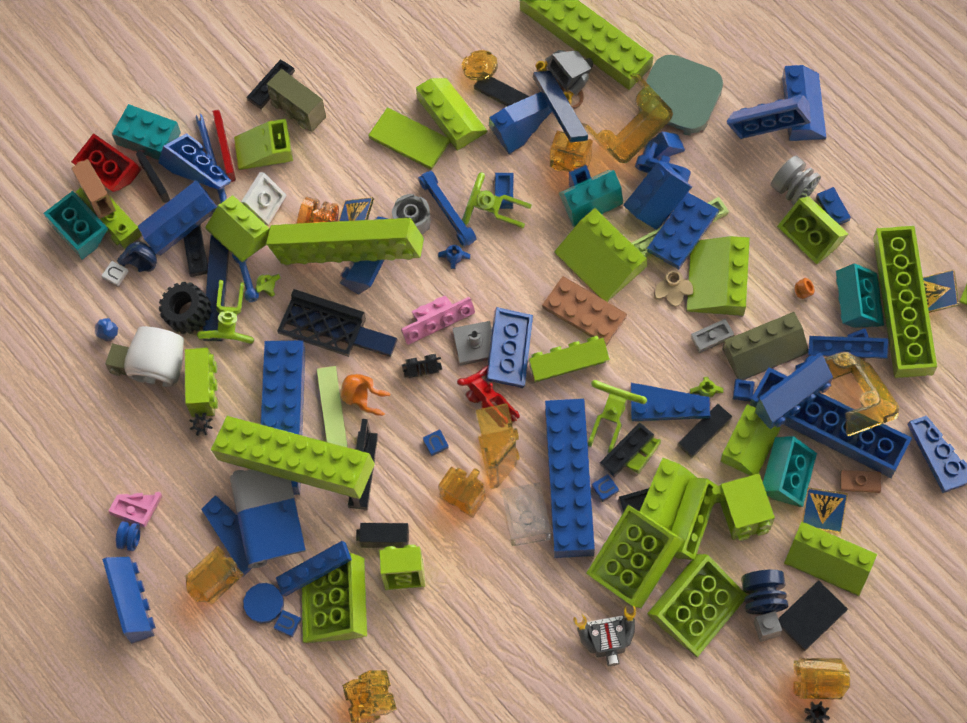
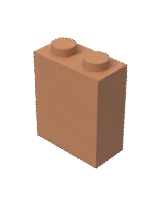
M88 159L78 162L71 168L79 186L99 219L116 211L109 194Z

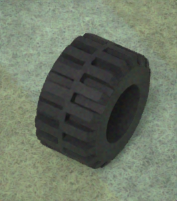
M181 282V285L176 283L173 288L169 287L167 289V293H163V299L159 301L161 304L159 306L160 316L176 332L192 334L194 330L199 331L201 326L204 327L206 325L205 321L210 319L209 313H212L210 308L212 306L207 295L193 283ZM191 302L190 308L185 313L179 314L183 305Z

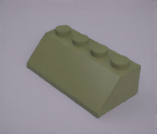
M795 312L726 339L722 348L739 380H745L767 371L768 367L774 368L809 352L803 327Z

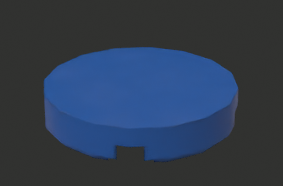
M259 583L252 586L246 592L243 600L244 610L247 616L254 622L260 624L270 623L281 614L284 608V598L280 590L274 585Z

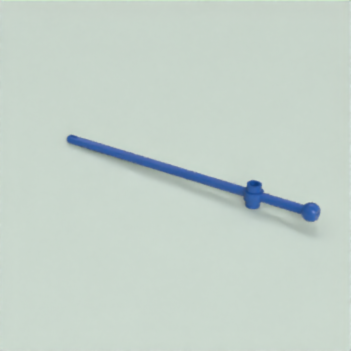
M196 114V121L206 155L210 154L213 158L212 162L217 165L203 116L200 114L201 121H199ZM224 187L217 190L220 202L222 203L227 199ZM232 254L234 261L239 264L245 284L244 298L248 302L257 301L259 293L253 288L246 264L247 259L241 262Z

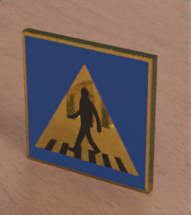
M374 198L345 200L339 221L368 220Z
M955 270L923 277L929 313L959 306Z
M808 487L802 522L821 530L841 533L848 493Z

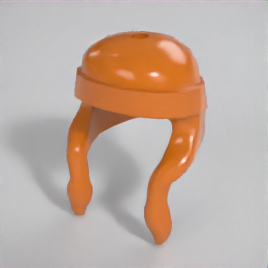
M351 374L345 377L340 390L342 401L351 406L356 404L362 411L367 413H373L377 416L385 414L377 408L367 407V388L371 393L380 397L390 396L389 392L373 388V379L368 376Z

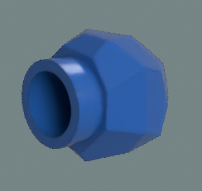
M103 318L95 324V334L98 338L111 341L117 336L118 327L115 323L111 322L110 318Z

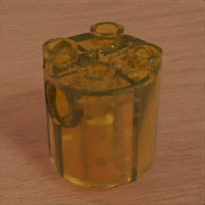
M216 546L184 576L187 593L196 602H207L212 606L244 576L242 571L236 567V562L230 556L226 558L224 556L225 553L219 546Z
M799 657L798 660H794L793 670L797 675V681L793 682V692L799 699L842 700L850 687V671L841 658Z

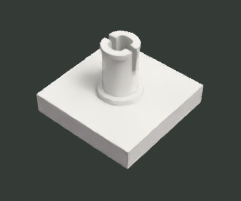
M259 172L241 203L264 224L269 225L287 195L265 173Z

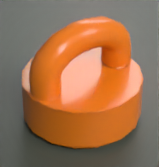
M803 278L795 284V293L800 299L814 295V285L808 278Z

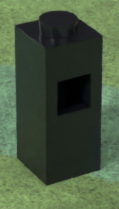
M360 523V529L356 530V541L360 542L361 548H385L388 546L404 548V546L409 545L408 523Z

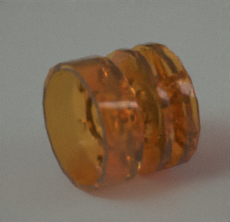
M305 197L299 209L297 224L338 222L339 206L336 203L330 204L325 201L320 208V200Z

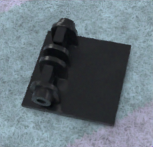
M431 354L424 356L425 360L417 361V358L406 359V363L402 364V366L407 367V369L403 370L404 377H417L416 365H418L419 374L422 376L420 364H424L425 374L428 375L426 363L428 364L429 374L439 373V370H442L441 362L437 363V360L441 359V357Z

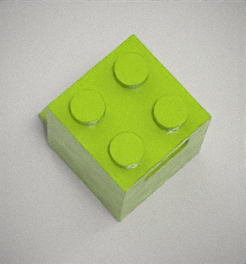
M760 473L713 487L712 494L717 495L714 504L720 503L732 540L738 539L743 541L750 538V535L757 534L760 536L767 534L771 530L775 517Z

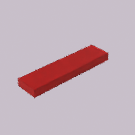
M219 109L213 110L226 174L231 182L236 180L223 119Z

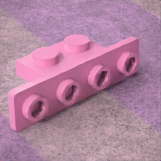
M445 295L413 310L412 314L416 322L401 329L406 343L409 345L474 314L475 309L470 297H467L452 304Z

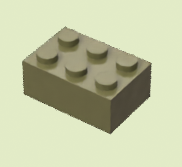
M281 69L267 83L271 104L276 109L280 108L283 110L288 118H294L298 121V124L303 129L307 128L313 132L326 118L323 99Z

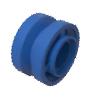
M122 521L116 533V547L123 550L127 546L128 551H135L140 540V525L132 523L129 526L128 522Z

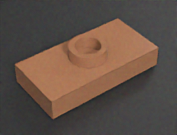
M841 470L840 491L880 493L881 472Z

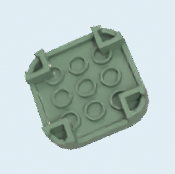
M664 55L654 63L640 92L639 110L647 121L653 119L683 130V135L690 136L691 133L704 131L721 96L723 88L722 77L716 70L680 56Z

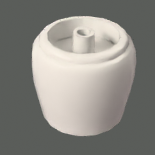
M139 327L125 358L124 369L127 376L142 383L155 384L156 379L163 381L162 386L164 387L173 386V384L177 383L181 374L184 338L174 332L160 328Z

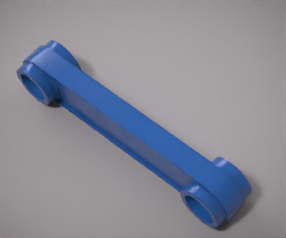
M432 171L423 173L418 177L420 185L424 190L428 189L458 233L456 236L460 244L465 247L474 243L477 240L471 227L467 228L454 210L437 185L438 180Z

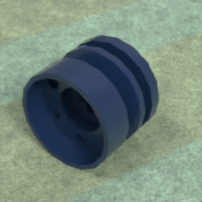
M773 569L759 570L747 573L741 577L743 591L749 593L744 598V602L747 603L745 606L747 613L763 615L774 611L780 612L789 607L788 601L785 600L787 593L779 591L786 586L783 571Z

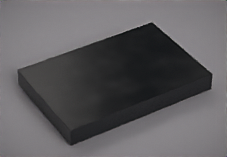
M818 580L778 620L781 628L806 651L847 612L848 608Z

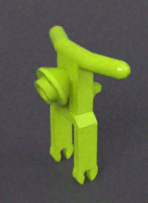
M480 172L462 218L465 225L469 223L475 207L494 214L498 220L524 228L525 223L499 215L498 211L503 200L531 209L532 204L507 195L498 197L490 191H480L485 178V174Z
M219 280L216 310L220 313L218 316V331H199L197 337L199 339L220 338L237 340L248 344L254 343L253 337L235 332L237 315L241 313L244 283L240 282L238 307L221 306L223 280Z
M593 380L591 382L592 387L609 393L603 413L596 418L588 446L592 447L601 419L617 423L608 449V453H610L615 447L622 427L620 417L625 411L626 400L645 404L647 398Z

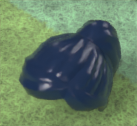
M137 241L126 247L117 262L122 266L131 264L138 268V272H151L156 267L157 257L151 247L144 242Z

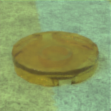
M485 50L472 52L462 62L464 75L476 81L492 77L498 69L496 56Z

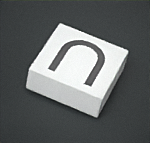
M111 261L102 274V278L119 287L129 271L127 268Z

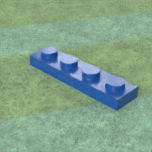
M809 336L808 355L815 356L820 352L823 357L888 359L889 339Z
M340 541L277 576L276 580L281 595L286 597L351 561L346 542Z

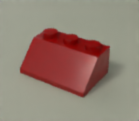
M94 133L71 161V163L76 165L78 162L88 159L103 186L113 193L130 185L142 170L133 160Z

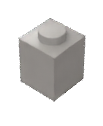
M776 611L756 616L754 626L760 642L780 636L782 628Z

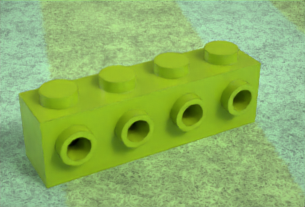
M79 188L76 194L96 215L84 192ZM110 197L116 211L100 220L108 228L106 233L109 232L112 235L110 237L117 246L120 244L125 249L140 238L142 234L138 226Z
M598 336L588 338L587 342L582 344L576 341L568 344V348L561 349V346L550 349V353L543 354L542 352L531 354L532 358L528 359L534 383L609 362L610 358L604 338L599 339Z
M690 478L671 530V532L684 540L674 555L677 559L695 560L717 496L712 494L713 487L717 485L707 478Z

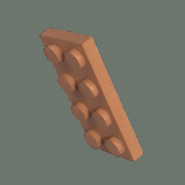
M562 276L542 304L543 309L590 337L598 336L599 339L604 338L606 346L627 317V313L564 276Z

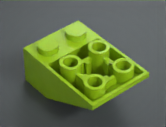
M286 119L268 121L234 137L239 170L293 161Z

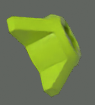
M280 274L273 276L260 275L256 282L257 293L264 291L270 297H273L275 295L273 290L275 281L281 278Z
M703 377L704 380L699 386L690 389V394H699L709 398L713 397L715 393H724L723 388L716 386L714 382L709 380V377Z

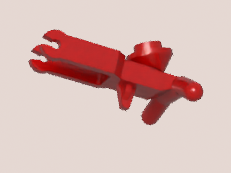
M488 365L471 376L459 378L457 380L459 386H468L470 388L465 394L468 400L472 403L482 401L481 407L496 422L498 427L504 428L508 424V420L491 402H495L508 416L510 421L515 422L520 418L518 411L501 394L493 390V384H488L482 379L487 375Z

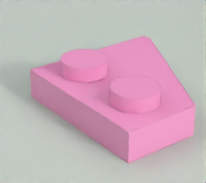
M155 492V495H143V493H135L133 495L119 494L112 503L109 514L130 523H137L145 528L161 500L162 494L160 492Z

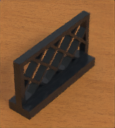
M293 289L290 303L277 332L278 334L299 341L303 340L305 343L349 357L361 326H364L366 317L363 311ZM296 305L302 307L304 312L293 316L292 309ZM313 312L320 313L321 318L311 322L308 314ZM306 316L309 323L299 327L296 320ZM332 317L336 318L339 324L329 328L326 320ZM294 321L296 329L292 331L284 330L287 323ZM324 322L327 329L316 333L314 325ZM350 323L356 325L355 330L350 333H346L343 327ZM311 327L314 335L309 337L303 336L301 331ZM341 327L344 335L334 339L331 331ZM329 333L332 340L327 343L321 342L319 337ZM347 339L349 343L347 349L338 348L337 342Z
M362 419L360 432L358 431L356 450L369 453L375 463L378 433H371L368 419ZM374 468L361 498L357 499L349 496L348 508L368 510Z

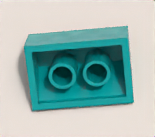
M606 170L559 192L573 227L594 208L603 214L624 204L622 187L614 170Z
M71 191L43 213L52 228L82 260L98 248L108 230L74 191Z
M855 263L837 270L836 284L838 286V300L841 308L840 316L842 323L853 328L884 326L877 273Z
M794 436L775 437L763 480L767 496L776 501L803 507L817 453Z

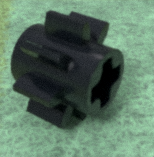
M195 413L196 418L189 420L193 423V427L190 430H197L196 436H199L200 432L208 435L206 430L208 428L213 429L209 423L213 419H206V413H203L202 417ZM198 420L206 421L204 429L197 427L199 424Z
M822 701L817 705L811 702V709L805 708L804 710L808 714L805 721L824 723L823 720L829 721L830 719L826 715L829 707L824 708ZM815 711H819V718L815 717Z

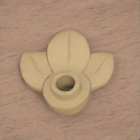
M673 270L668 272L664 280L657 284L655 296L657 299L667 297L668 302L672 306L677 307L682 303L684 295L693 294V285L690 281L683 279L680 272ZM671 279H677V282L672 283Z

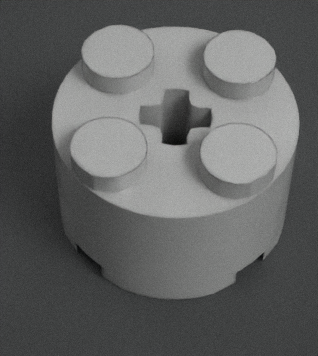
M407 194L396 200L392 209L393 219L411 218L421 234L429 230L431 223L430 209L424 198L414 196V194Z

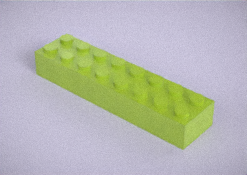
M519 0L522 12L575 51H578L586 59L591 58L594 65L628 90L653 66V54L579 0Z
M411 218L271 225L266 245L280 263L284 265L296 263H341L342 261L359 262L365 260L392 261L395 259L411 260L413 258H420L424 238Z
M915 226L876 228L873 242L894 378L932 376L937 369V361Z
M226 416L211 448L218 461L357 499L361 498L375 465L369 453Z

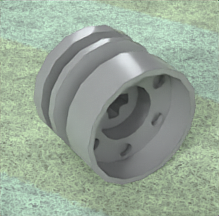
M798 156L790 158L779 169L771 182V187L780 194L788 190L786 199H792L791 203L793 205L799 198L810 196L821 179V175L814 173L812 168L804 171L806 163Z

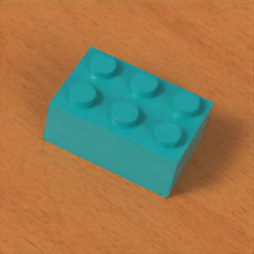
M130 104L127 105L112 132L116 145L135 152L142 150L146 156L157 160L160 158L163 146L177 139L181 134L176 121Z

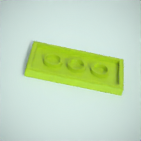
M388 107L368 135L369 139L430 170L433 169L450 143V138Z

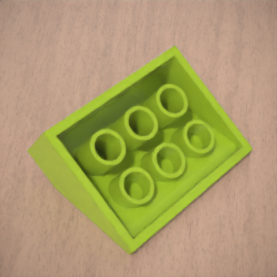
M596 208L580 220L554 251L590 289L607 302L647 267V258Z
M727 236L699 240L690 253L689 281L693 285V294L687 297V312L744 316L747 299L750 237Z
M628 505L586 574L631 606L642 609L684 540Z
M350 553L351 561L302 587L303 643L352 640L367 636L365 562L363 557Z
M697 554L695 560H692L647 614L660 628L698 657L744 602L747 594L709 555Z

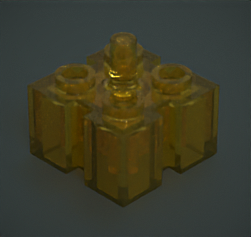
M451 466L438 485L440 498L452 506L458 507L460 511L473 518L486 500V495L484 494L485 486L477 479L480 471L474 468L470 475L466 477L467 473L460 468L455 469Z
M368 670L359 675L358 679H352L342 685L345 699L350 701L351 707L348 709L351 723H373L380 719L381 715H388L397 710L394 696L388 692V688L391 685L387 670Z

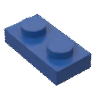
M834 187L817 193L816 198L822 209L839 225L850 221L851 216Z

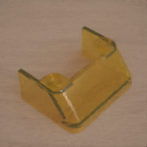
M632 73L630 76L642 88L636 96V103L641 108V111L617 135L607 129L601 130L597 134L588 124L582 123L584 129L593 140L620 163L629 162L673 116L672 109L639 74Z
M840 352L824 358L833 379L852 373L864 391L860 397L862 407L845 413L847 436L889 422L899 416V405L869 362L849 352Z
M508 404L476 410L481 436H478L490 489L498 488L517 465V460H520L518 448H516V440H519L517 428L513 429Z

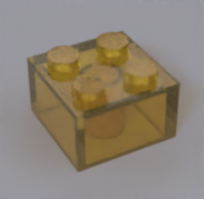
M557 130L550 148V167L557 171L564 170L567 172H571L583 165H587L588 168L592 159L593 140L588 139L587 141L570 143L565 133Z

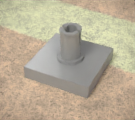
M490 321L453 328L460 366L489 359L492 335Z

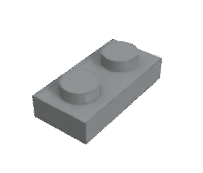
M723 319L692 333L691 339L699 353L733 337L734 333L726 319Z

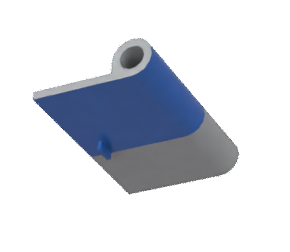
M255 470L234 471L233 475L230 476V482L248 568H259L265 566L267 560L305 552L306 548L291 480Z

